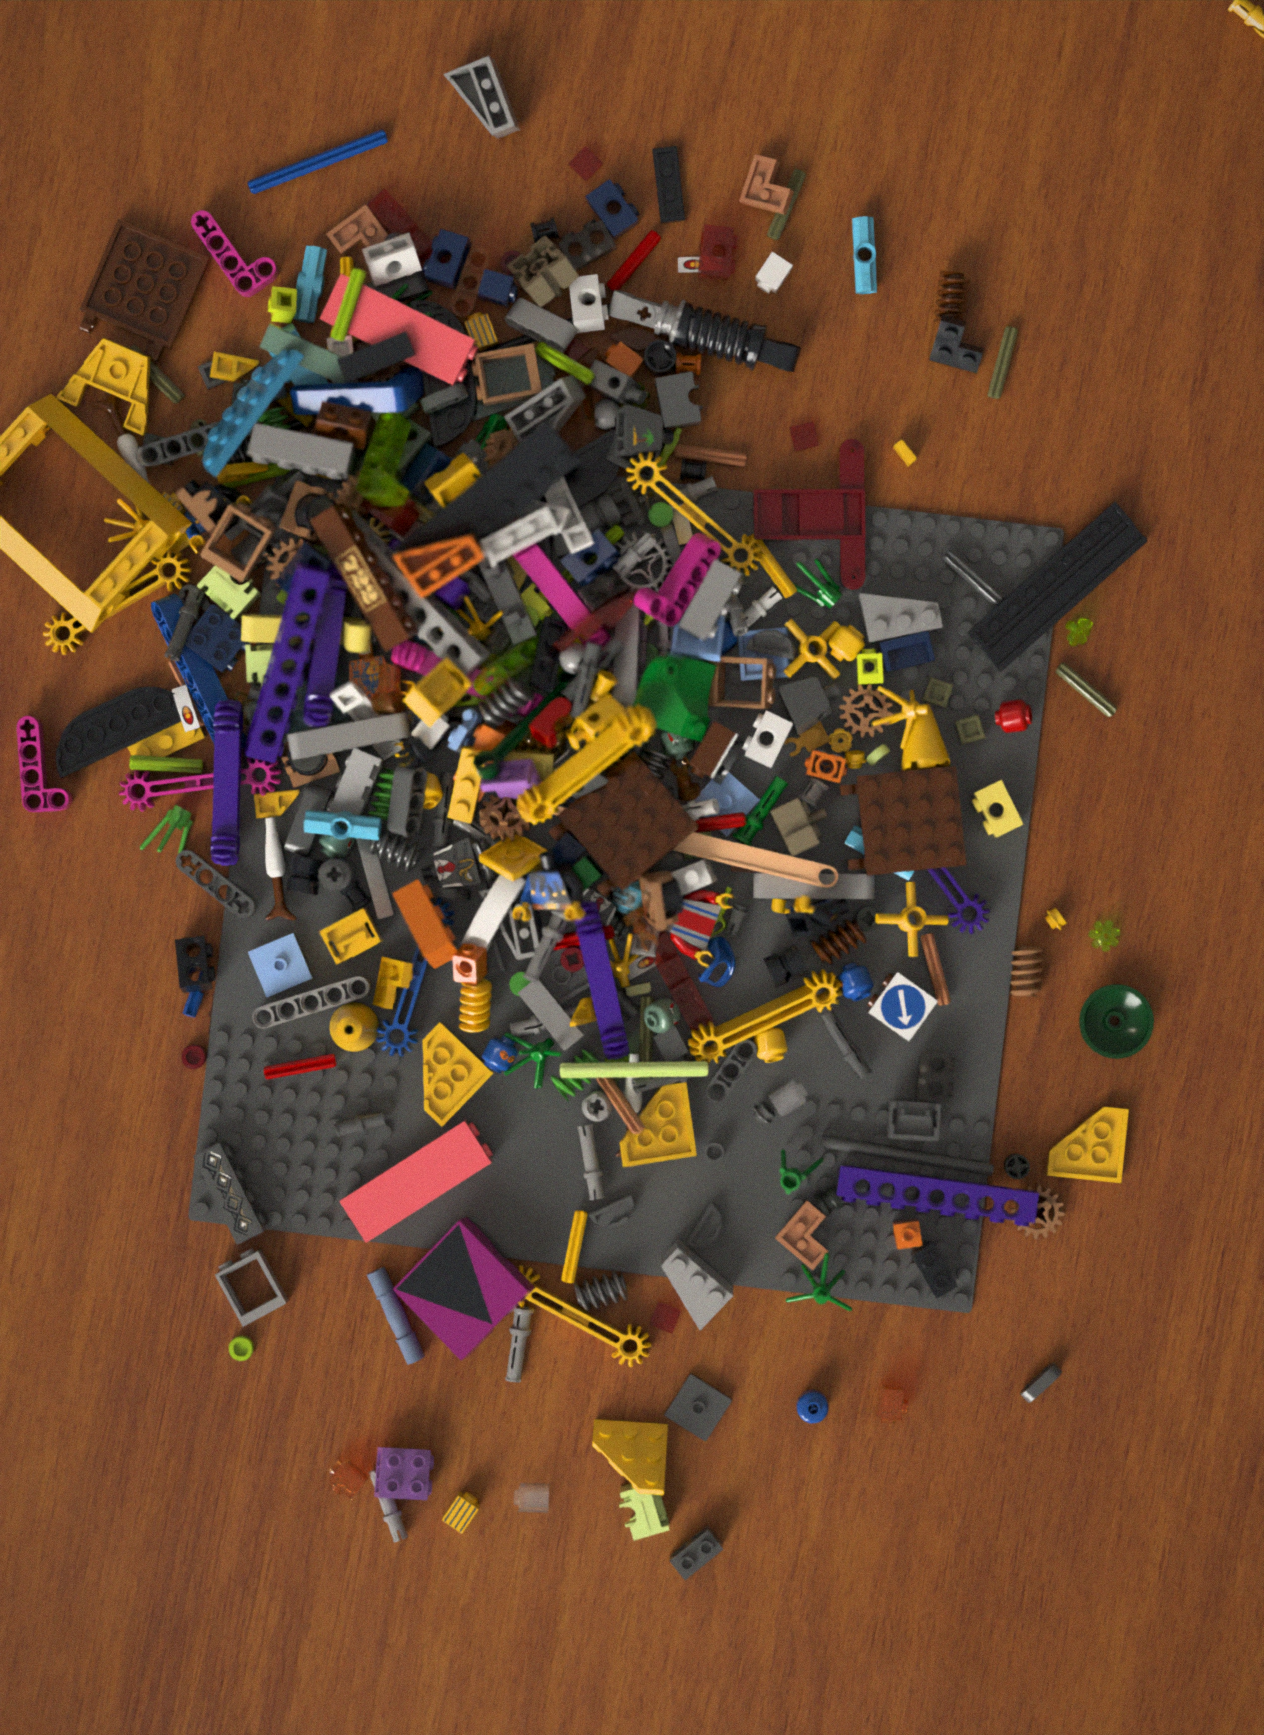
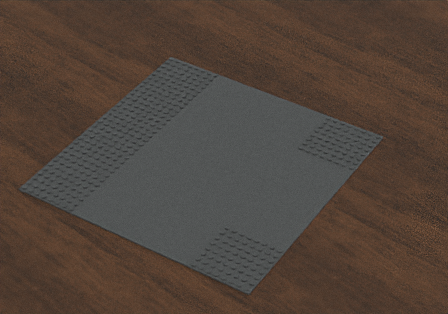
M362 452L357 453L356 457H360ZM396 456L393 460L399 459L401 456ZM377 457L372 465L374 468L369 472H372L379 478V481L383 484L379 489L383 493L378 496L380 502L374 504L375 510L370 511L367 518L364 516L361 518H364L368 525L371 518H375L376 527L380 522H383L386 514L392 510L399 516L405 512L417 520L409 512L410 507L414 502L426 505L427 503L400 486L399 483L402 479L384 468ZM305 473L306 479L302 481L303 483L312 487L323 488L326 490L325 492L333 493L334 498L339 497L337 490L343 488V480L332 479L331 481ZM284 475L276 476L275 483ZM616 476L609 488L597 498L607 493L610 494L622 518V522L616 525L620 526L625 533L624 536H627L629 541H633V532H636L637 539H640L642 531H645L650 535L652 533L656 534L655 540L657 543L663 536L660 528L650 523L648 512L655 503L663 502L669 505V502L650 486H647L645 494H641L643 486L641 484L636 490H633L632 487L637 482L636 479L628 482L627 477ZM656 482V486L665 494L673 492L663 482ZM671 483L678 490L687 487L686 484ZM717 488L718 491L697 498L698 501L693 502L738 543L742 542L743 534H746L748 537L754 533L753 492ZM595 498L594 500H592V501H590V502H591L592 504H596V499H597V498ZM865 505V582L856 590L847 589L841 583L839 539L762 540L791 582L817 597H820L817 594L820 588L797 566V562L800 561L825 585L828 582L814 562L815 559H819L833 581L840 587L839 591L843 594L830 609L826 605L820 607L815 601L797 591L791 597L785 598L759 561L752 560L757 565V570L752 569L750 565L747 566L750 573L747 576L744 573V568H741L746 584L741 586L737 593L739 603L742 604L744 611L752 605L751 602L753 600L757 601L772 586L777 590L775 594L779 593L782 596L781 600L766 611V616H761L748 627L749 630L786 627L784 624L792 618L807 636H819L828 626L836 621L840 626L848 627L849 624L865 636L863 639L865 647L863 649H876V653H880L878 644L889 640L868 644L858 597L859 593L938 603L943 627L938 630L928 631L935 660L885 673L883 665V684H872V691L882 686L910 701L909 691L913 689L915 701H918L919 704L930 705L949 755L951 766H956L966 865L946 867V869L970 901H972L975 893L979 894L977 903L986 899V905L981 908L990 909L991 912L988 914L983 913L982 917L988 918L989 923L980 920L979 923L983 926L982 931H979L973 925L974 934H969L968 925L963 933L959 932L962 923L953 927L951 923L957 920V917H948V925H924L917 932V957L908 956L907 932L902 931L898 924H880L873 931L862 930L867 939L866 944L857 940L858 949L849 945L850 954L841 950L842 959L839 960L833 955L832 965L826 961L823 964L810 941L814 940L820 944L819 936L823 935L828 939L827 931L830 929L836 934V926L813 936L793 937L786 915L772 911L773 898H753V873L732 872L731 865L710 860L717 881L694 891L704 889L723 895L726 887L732 888L730 894L734 895L735 898H728V906L734 907L735 903L749 908V916L745 917L739 936L726 931H722L714 936L723 937L730 944L736 961L734 974L722 987H714L706 982H700L698 974H703L707 967L702 966L698 959L694 960L681 953L670 939L671 932L661 930L657 945L660 957L712 998L696 1017L643 974L629 980L630 985L650 981L652 991L627 997L639 1009L642 996H652L654 1001L661 998H669L674 1001L680 1009V1021L676 1027L689 1049L691 1046L688 1044V1039L693 1037L691 1034L692 1030H700L699 1023L703 1024L705 1028L710 1021L714 1027H717L806 985L804 977L812 978V971H815L817 975H819L821 969L825 970L827 974L833 972L836 979H838V976L843 972L842 968L851 963H856L857 966L863 965L867 967L874 983V987L870 991L871 995L859 1001H853L842 995L837 997L839 1004L832 1003L830 1005L856 1047H860L862 1050L861 1055L872 1070L871 1073L860 1080L858 1079L849 1062L844 1061V1054L832 1038L823 1021L819 1018L829 1010L824 1007L822 1012H818L816 1007L773 1026L784 1031L788 1045L784 1058L776 1062L765 1063V1060L758 1058L756 1054L724 1101H711L706 1094V1087L726 1057L719 1056V1063L711 1059L708 1065L707 1076H696L687 1079L697 1156L623 1167L622 1158L615 1156V1154L620 1150L619 1142L626 1134V1123L613 1106L610 1116L600 1122H593L587 1119L581 1109L582 1101L589 1092L595 1090L603 1091L597 1082V1078H591L592 1083L590 1084L582 1081L584 1089L580 1090L575 1087V1097L567 1094L569 1102L553 1085L551 1079L552 1074L560 1078L558 1069L562 1063H575L573 1058L575 1055L582 1059V1049L588 1052L591 1051L600 1063L629 1062L630 1053L639 1054L640 1010L630 1020L621 1012L629 1046V1054L616 1060H608L605 1057L597 1021L578 1025L577 1028L584 1036L565 1051L547 1029L540 1031V1034L537 1035L531 1033L520 1036L519 1038L533 1045L550 1038L554 1042V1046L550 1050L562 1053L561 1056L549 1055L545 1059L542 1087L534 1088L537 1062L533 1059L509 1075H504L505 1071H502L500 1074L490 1069L493 1074L441 1127L424 1110L422 1040L441 1022L485 1063L482 1054L491 1038L501 1039L502 1035L506 1032L512 1034L509 1023L531 1019L530 1016L535 1015L520 996L512 993L509 986L511 977L518 972H526L533 957L517 960L504 938L501 928H498L495 938L506 971L484 977L492 984L490 991L492 994L490 1000L491 1008L489 1009L491 1015L489 1018L490 1026L480 1032H467L459 1027V1023H462L459 1015L463 1013L459 1010L460 1005L463 1004L460 1002V997L464 995L460 992V989L464 985L458 986L457 981H454L451 961L436 969L428 963L409 1025L410 1030L418 1029L419 1032L417 1034L411 1035V1037L418 1039V1043L408 1042L413 1050L409 1052L403 1047L404 1056L399 1055L398 1049H396L394 1056H390L392 1048L390 1046L385 1051H382L381 1048L386 1044V1041L377 1042V1038L384 1036V1034L379 1032L372 1045L364 1050L352 1052L339 1047L331 1037L329 1026L333 1013L344 1004L272 1027H257L252 1017L257 1008L355 976H365L371 983V990L367 996L351 1002L362 1003L370 1007L377 1016L380 1028L387 1029L382 1023L384 1019L388 1020L392 1025L403 987L397 986L396 988L397 998L393 1004V1009L373 1005L381 957H389L411 963L417 946V942L392 893L417 879L423 885L428 884V886L441 887L439 878L425 882L421 867L435 864L432 854L444 849V847L432 846L435 831L433 819H436L437 805L432 809L423 808L420 830L415 837L408 839V846H411L415 841L417 842L418 851L425 846L417 865L407 873L405 871L406 864L401 868L396 867L397 859L391 864L387 862L388 855L382 860L379 859L394 913L393 916L378 919L356 838L355 844L346 857H334V859H343L352 866L354 871L352 883L358 880L359 887L366 897H370L372 900L361 909L367 908L383 938V941L340 964H336L319 931L353 914V907L345 895H341V890H329L321 883L318 895L286 890L288 877L293 875V872L290 870L292 856L304 857L285 850L284 847L308 783L293 788L291 779L285 770L284 762L281 756H277L276 760L279 764L274 767V770L280 769L282 774L275 775L276 778L281 780V783H272L275 786L274 792L300 789V794L284 814L275 817L276 829L286 866V871L282 876L285 904L297 919L292 921L280 916L272 920L265 919L275 905L272 877L267 874L265 863L266 822L265 818H256L254 794H251L252 785H241L240 852L237 863L229 867L228 879L255 900L257 910L252 917L240 918L225 907L196 1154L223 1141L224 1145L228 1144L234 1154L232 1161L235 1167L239 1166L245 1176L243 1183L246 1189L250 1188L255 1196L256 1202L253 1204L257 1212L262 1211L266 1218L267 1224L264 1225L266 1229L364 1241L339 1201L459 1123L467 1120L468 1123L473 1122L480 1132V1135L477 1136L482 1144L487 1143L493 1153V1156H491L492 1163L369 1242L432 1249L459 1220L468 1217L492 1242L495 1249L504 1258L564 1265L574 1212L582 1210L588 1214L633 1193L635 1201L633 1213L629 1220L620 1227L612 1229L601 1227L595 1224L587 1215L578 1267L667 1277L661 1267L662 1255L677 1239L685 1244L708 1205L712 1202L719 1209L722 1216V1229L719 1237L712 1244L704 1247L693 1248L688 1245L686 1246L732 1285L804 1294L813 1293L814 1288L801 1267L805 1263L776 1240L775 1236L806 1200L823 1213L814 1196L825 1193L826 1188L829 1186L832 1187L837 1195L841 1164L987 1184V1175L821 1147L822 1135L989 1163L1013 966L1011 962L1014 958L1012 951L1015 949L1053 626L1002 672H999L997 667L967 634L974 625L996 606L992 605L943 561V557L949 550L955 551L995 587L1005 599L1062 548L1064 531L1054 527ZM672 519V522L670 524H672L673 530L676 535L675 526ZM690 522L692 535L696 533L704 534L692 522ZM710 523L705 524V529L727 548L732 547V542ZM385 524L380 532L384 530L390 531L391 528ZM605 525L602 533L606 534L612 527ZM391 534L386 537H383V539H388L390 541L393 538ZM551 534L552 562L562 573L565 570V566L560 561L564 557H557ZM621 537L617 541L622 546L626 545V543L623 541V537ZM665 542L661 546L662 549L666 547ZM687 544L679 545L681 553ZM651 548L644 556L653 554L656 550ZM744 548L736 549L734 552L735 560L745 562L748 559L747 550ZM721 549L717 561L721 562L723 558H728L729 555ZM327 553L325 556L332 562L331 556ZM659 558L651 565L650 570L655 579L662 572V558ZM268 560L265 562L259 614L282 615L285 605L276 598L281 588L275 584L278 578L271 580L269 577L273 571L266 568L270 561ZM650 560L642 561L641 563L638 561V565H635L634 570L641 568L649 576L646 565H649ZM618 574L613 575V580L619 577ZM636 574L627 579L637 585L649 584L641 574ZM525 580L524 584L520 589V594H522L532 583H534V581ZM622 581L618 584L612 582L608 593L601 598L597 608L599 610L598 615H594L614 639L617 600L630 597L628 596L629 587L623 592L620 591V587L623 584ZM537 586L535 592L538 594L541 590ZM348 588L345 594L343 617L362 618L356 600L353 601L351 597L353 594ZM634 590L632 597H634L638 591ZM476 599L472 605L475 611L479 612L485 608L486 602ZM464 601L460 609L475 621ZM549 603L548 606L554 611L550 618L566 623L553 605ZM422 610L421 615L426 619V612ZM457 613L462 625L469 629L470 624ZM502 617L495 622L498 625L504 623ZM540 619L535 627L537 635L532 636L524 643L518 642L516 644H513L511 638L490 626V631L495 634L492 641L486 639L478 641L487 649L490 646L489 642L499 647L501 651L498 650L496 653L499 656V661L494 667H489L482 663L477 669L507 682L511 677L516 681L522 679L528 684L542 620ZM655 623L647 633V643H651L657 648L659 656L660 649L657 646V642H659V626ZM569 626L564 644L577 637ZM438 627V633L441 637H443L442 631H440ZM788 630V638L792 641L795 648L796 659L799 656L798 646L800 642ZM374 633L377 643L372 644L374 657L385 656L398 691V695L378 698L380 710L384 716L405 713L407 704L403 700L406 698V695H401L399 691L406 692L408 689V685L402 683L403 680L411 681L417 685V673L394 664L390 659L393 649L385 652ZM738 636L737 644L722 656L739 657ZM412 638L407 640L430 650L429 643L420 644ZM827 641L825 656L841 673L836 679L833 680L818 662H806L791 677L773 679L772 689H775L776 696L772 708L708 706L710 721L704 737L715 721L738 734L736 739L745 743L748 735L753 737L757 730L753 725L759 713L764 715L766 710L792 723L778 694V687L811 677H817L821 687L835 682L841 696L829 701L832 713L820 721L828 737L838 728L851 733L853 728L851 726L844 728L847 720L840 719L839 717L845 714V711L839 709V706L846 705L842 698L843 696L851 697L850 689H853L855 692L858 691L856 658L853 661L843 659L840 662L830 654L832 648ZM256 642V645H271V644H274V643H266V642ZM810 643L809 651L815 655L816 648ZM339 644L334 691L349 682V662L360 660L358 652L348 651L342 644ZM455 645V651L460 655V648ZM613 658L608 663L610 666L607 669L604 668L603 670L608 671L614 675ZM870 662L864 666L868 672L874 669V665ZM560 663L554 689L560 684L558 677L560 672L564 670ZM726 663L724 699L761 701L762 679L741 681L740 664ZM310 664L303 665V683L301 687L297 686L295 693L299 697L296 712L290 711L288 717L291 719L288 733L283 734L282 739L287 738L289 734L304 732L314 728L305 725L303 720V705L306 697ZM930 677L954 685L946 708L922 701ZM279 683L276 689L284 691L287 687H283L282 683ZM862 685L863 690H866L868 685ZM529 686L533 692L544 697L549 694L547 691ZM613 686L609 692L610 695H613ZM864 694L857 696L851 704L858 705L862 702ZM466 695L461 701H468L471 699V696ZM873 696L872 702L877 708L882 709L879 700ZM889 696L885 699L886 703H892V706L887 708V711L893 714L902 712V705ZM249 699L248 714L245 731L246 739L248 736V732L257 704V701L252 699ZM1024 700L1027 705L1031 706L1032 724H1029L1026 731L1005 733L1001 725H996L995 711L999 710L1000 704L1003 701ZM333 701L332 716L327 727L355 722L347 711L343 712ZM867 704L863 708L854 709L862 712L865 718L869 714L877 713L870 710ZM479 705L454 706L448 710V716L462 717V726L465 710L473 709L481 713ZM274 706L269 710V713L276 715L281 711V708ZM513 713V716L507 720L518 725L525 717ZM850 713L852 721L859 726L860 720L855 714ZM979 714L986 738L961 745L954 721ZM874 717L871 719L868 727H872V722L881 718ZM906 718L889 726L882 724L883 732L879 733L877 730H874V737H870L869 732H866L864 738H861L860 731L852 735V746L848 751H864L865 759L876 748L886 744L891 752L876 765L871 767L866 762L862 764V768L851 769L845 764L847 772L841 778L839 784L816 778L827 785L829 789L824 791L817 802V809L807 803L806 805L811 814L824 808L828 817L815 823L821 834V837L817 838L819 844L792 857L832 866L838 874H866V868L848 870L847 860L863 859L865 856L844 844L854 825L861 828L858 794L840 796V785L857 784L856 776L902 772L903 749L900 746L906 728ZM792 725L786 739L791 737L797 739L800 737L794 725ZM654 728L655 734L648 736L649 741L646 742L649 744L646 748H653L664 754L660 735L665 730ZM272 729L265 730L262 736L270 738L274 735L275 731ZM446 731L445 741H441L438 748L430 751L433 756L427 762L415 765L436 775L439 782L440 772L456 773L461 753L448 747L450 743L448 739L452 731ZM767 731L762 732L759 736L760 743L765 746L772 744L773 735ZM531 732L516 746L517 748L546 749L531 737ZM839 738L838 742L842 743L843 739ZM694 740L695 748L688 753V758L674 760L673 756H669L673 761H664L669 766L668 770L660 769L664 778H657L661 783H672L678 788V798L676 801L680 805H686L689 801H693L712 780L706 775L702 779L691 773L692 767L689 766L690 761L702 743L701 741ZM790 742L786 745L783 743L770 769L744 756L746 750L741 749L729 773L758 799H761L775 776L786 781L788 786H786L771 809L774 810L797 799L798 795L803 794L811 777L805 775L807 770L805 761L806 758L810 757L811 751L807 752L804 746L799 754L790 756L789 754L796 750L795 743ZM829 742L814 749V751L822 750L827 754H838L845 758V752L837 753L833 751ZM372 745L356 748L383 759ZM244 748L241 769L249 768L246 760L248 757L244 752ZM353 749L334 752L341 772L311 783L332 790L331 797L335 798L338 790L335 788L339 776L341 774L344 775L347 767L345 762ZM625 752L619 756L620 759H622ZM643 752L640 757L647 758L648 756ZM393 755L385 760L383 767L395 771L399 763L409 762L411 756L396 757ZM259 767L255 773L256 778L259 781H264L266 771ZM382 768L380 773H387V771ZM241 773L242 781L246 779V775L244 773ZM378 777L376 783L384 782L382 778ZM1002 780L1023 825L994 838L993 834L988 835L982 823L986 819L982 811L977 813L971 800L975 798L974 792ZM376 784L362 816L374 817L367 813L368 811H376L370 805L371 802L379 801V799L373 796V792H381V789ZM669 788L668 791L672 795L673 789ZM487 791L480 802L477 801L473 821L479 825V809H483L482 802H490L489 795L498 797L496 791ZM563 801L562 807L567 808L572 803ZM992 803L989 807V812L993 817H998L1002 813V807L998 803ZM755 806L750 810L748 814H751ZM769 812L763 821L764 828L757 832L751 841V847L778 849V853L791 856ZM555 815L553 819H545L544 823L538 821L535 825L529 823L530 830H523V836L551 851L560 840L556 842L549 831L562 821ZM381 819V832L384 833L388 829L387 820ZM452 825L449 827L448 847L466 838H470L471 842L475 840L456 826ZM735 827L727 837L720 830L711 831L714 838L742 844L732 836L734 832L737 833L740 827ZM390 832V837H393L395 833ZM317 834L308 858L322 860L325 863L331 859L321 852L323 847L319 844V838L322 834ZM400 835L399 841L402 842L406 837ZM586 850L579 857V859L572 865V867H574L585 856L589 855V857L596 863V865L604 872V874L590 886V888L598 892L597 887L610 877ZM676 852L683 856V861L670 873L701 861L704 858L685 860L684 853ZM823 869L819 874L834 873L830 869ZM926 869L915 870L909 881L895 873L875 875V899H845L849 906V912L842 915L843 922L839 925L845 928V919L854 923L853 918L856 919L857 912L867 906L877 909L880 914H900L906 908V882H916V906L921 907L926 912V915L948 916V913H956V908ZM337 870L331 873V876L336 879L342 875ZM479 870L482 884L445 887L471 891L470 900L442 898L440 906L442 907L446 902H449L451 905L445 911H455V915L447 916V919L455 921L454 925L445 923V926H449L454 935L468 931L484 901L479 891L488 890V888L486 887L481 870ZM941 875L940 880L960 904L962 902L961 896L946 876ZM227 885L226 899L232 895V889L229 885ZM238 893L236 899L230 905L233 906V903L236 902L242 907L241 913L244 911L249 912V902H240L237 898L241 895ZM438 897L433 898L434 905L436 904V900ZM782 899L787 900L785 908L789 909L791 906L795 908V899ZM810 899V904L826 899ZM967 906L963 910V917L966 920H972L976 915V911L972 906ZM727 908L725 914H723L726 926L732 913L731 908ZM538 909L542 929L547 927L553 915L552 909ZM632 911L631 915L620 912L622 917L634 920L623 942L619 941L617 936H614L620 959L624 957L628 934L631 933L633 935L637 911ZM909 914V921L915 925L914 916ZM366 922L365 924L369 933L371 934V937H375L374 933H372L369 927L368 922ZM568 922L563 934L576 932V926ZM720 922L714 927V932L722 927ZM294 933L313 978L266 997L248 952ZM933 933L951 1002L942 1006L936 1003L910 1041H907L867 1011L870 1007L867 1006V1003L874 993L878 995L884 988L881 984L889 973L894 975L896 971L936 999L920 939L924 934ZM605 940L609 960L614 962L615 959L610 942ZM331 941L337 954L340 955L333 941ZM795 944L808 974L797 979L790 977L788 983L776 988L763 958L774 953L781 955L783 949ZM420 951L418 961L424 962L425 957ZM706 955L703 958V962L710 965L715 957L712 958ZM722 962L717 965L709 978L717 982L725 973L727 963ZM613 976L614 983L621 990L624 989L626 991L625 987L621 988L618 978ZM356 980L353 983V990L358 994L364 993L366 989L365 983L361 980ZM334 987L330 990L329 996L333 1001H340L342 992L339 988ZM590 987L564 1002L560 1007L563 1010L577 1007L582 998L592 996ZM826 987L820 988L816 994L823 993ZM411 990L408 991L400 1016L401 1023H405L414 992ZM309 995L306 998V1005L311 1009H315L318 1006L317 997ZM287 1002L283 1005L282 1011L286 1016H292L295 1012V1007ZM262 1010L259 1013V1020L262 1023L268 1024L271 1020L270 1012ZM347 1025L348 1031L350 1033H353V1026ZM393 1029L391 1038L395 1042H402L404 1033L400 1029ZM653 1038L652 1062H666ZM714 1040L707 1041L704 1046H711ZM515 1042L514 1047L518 1050V1052L523 1049H528L527 1047L517 1042ZM748 1043L741 1044L738 1049L739 1054L744 1057L749 1056L753 1051L752 1046ZM734 1045L731 1046V1047H729V1048L724 1049V1050L726 1051L727 1055H728L729 1052L732 1050V1048L734 1047ZM690 1052L685 1054L687 1057L685 1059L686 1062L696 1061L695 1055H691ZM518 1053V1056L515 1059L513 1065H515L516 1063H518L530 1054L520 1055ZM334 1054L337 1061V1066L333 1068L268 1080L265 1078L263 1071L265 1066ZM730 1063L725 1066L724 1072L727 1076L734 1077L737 1075L739 1068L736 1064ZM612 1077L624 1094L626 1077ZM714 1084L710 1089L711 1095L714 1097L722 1096L724 1087L720 1084ZM658 1088L642 1092V1108L637 1113L638 1116ZM596 1099L595 1103H590L595 1113H598L599 1109H604V1106L601 1105V1100ZM889 1099L939 1102L941 1104L939 1142L889 1139L887 1137ZM763 1101L774 1110L776 1116L772 1119L771 1124H761L755 1119L753 1115L755 1112L754 1105L758 1106ZM893 1108L894 1117L892 1124L896 1125L897 1108ZM382 1110L386 1125L365 1129L363 1133L357 1131L337 1137L334 1127L335 1121L353 1118L355 1114L359 1113L361 1116ZM933 1110L932 1127L935 1123V1110ZM593 1124L600 1170H603L601 1179L605 1198L589 1200L587 1178L584 1179L583 1175L586 1172L579 1131L577 1129L579 1126ZM713 1139L721 1141L727 1150L723 1161L718 1164L708 1163L703 1158L704 1152L702 1148L704 1144L711 1142ZM714 1149L712 1150V1153L716 1154L717 1151ZM782 1149L786 1151V1167L796 1168L800 1172H804L819 1158H823L824 1161L806 1179L802 1180L796 1190L791 1191L790 1194L785 1192L786 1190L780 1183L782 1174L779 1172ZM195 1162L189 1219L226 1224ZM860 1179L856 1183V1188L860 1192H867L870 1189V1183L865 1179ZM884 1183L881 1186V1192L886 1196H890L895 1192V1187L891 1183ZM909 1186L905 1190V1194L910 1199H916L920 1195V1191L915 1186ZM939 1189L933 1190L930 1193L931 1200L936 1203L943 1201L945 1197L944 1193ZM959 1193L955 1196V1202L959 1206H965L969 1202V1197L965 1193ZM837 1196L843 1208L833 1210L831 1215L825 1217L811 1234L815 1240L829 1251L826 1284L828 1285L841 1270H845V1274L830 1290V1295L833 1297L969 1313L972 1310L983 1216L976 1220L965 1218V1213L955 1212V1216L941 1215L940 1210L930 1209V1213L915 1211V1206L906 1205L905 1209L891 1208V1203L881 1202V1206L866 1204L864 1199L856 1198V1202H846L841 1200L842 1196ZM985 1197L981 1198V1200H980V1202H979L980 1206H981L983 1209H984ZM917 1218L922 1245L929 1241L933 1242L958 1287L936 1299L910 1252L918 1247L897 1249L892 1222ZM824 1258L813 1270L807 1266L817 1283L821 1282Z

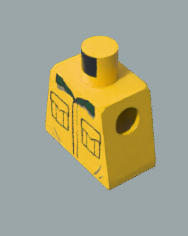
M610 694L605 695L577 718L578 732L569 737L571 745L575 749H579L582 746L586 747L614 724V717L619 716L620 710L624 711V707Z

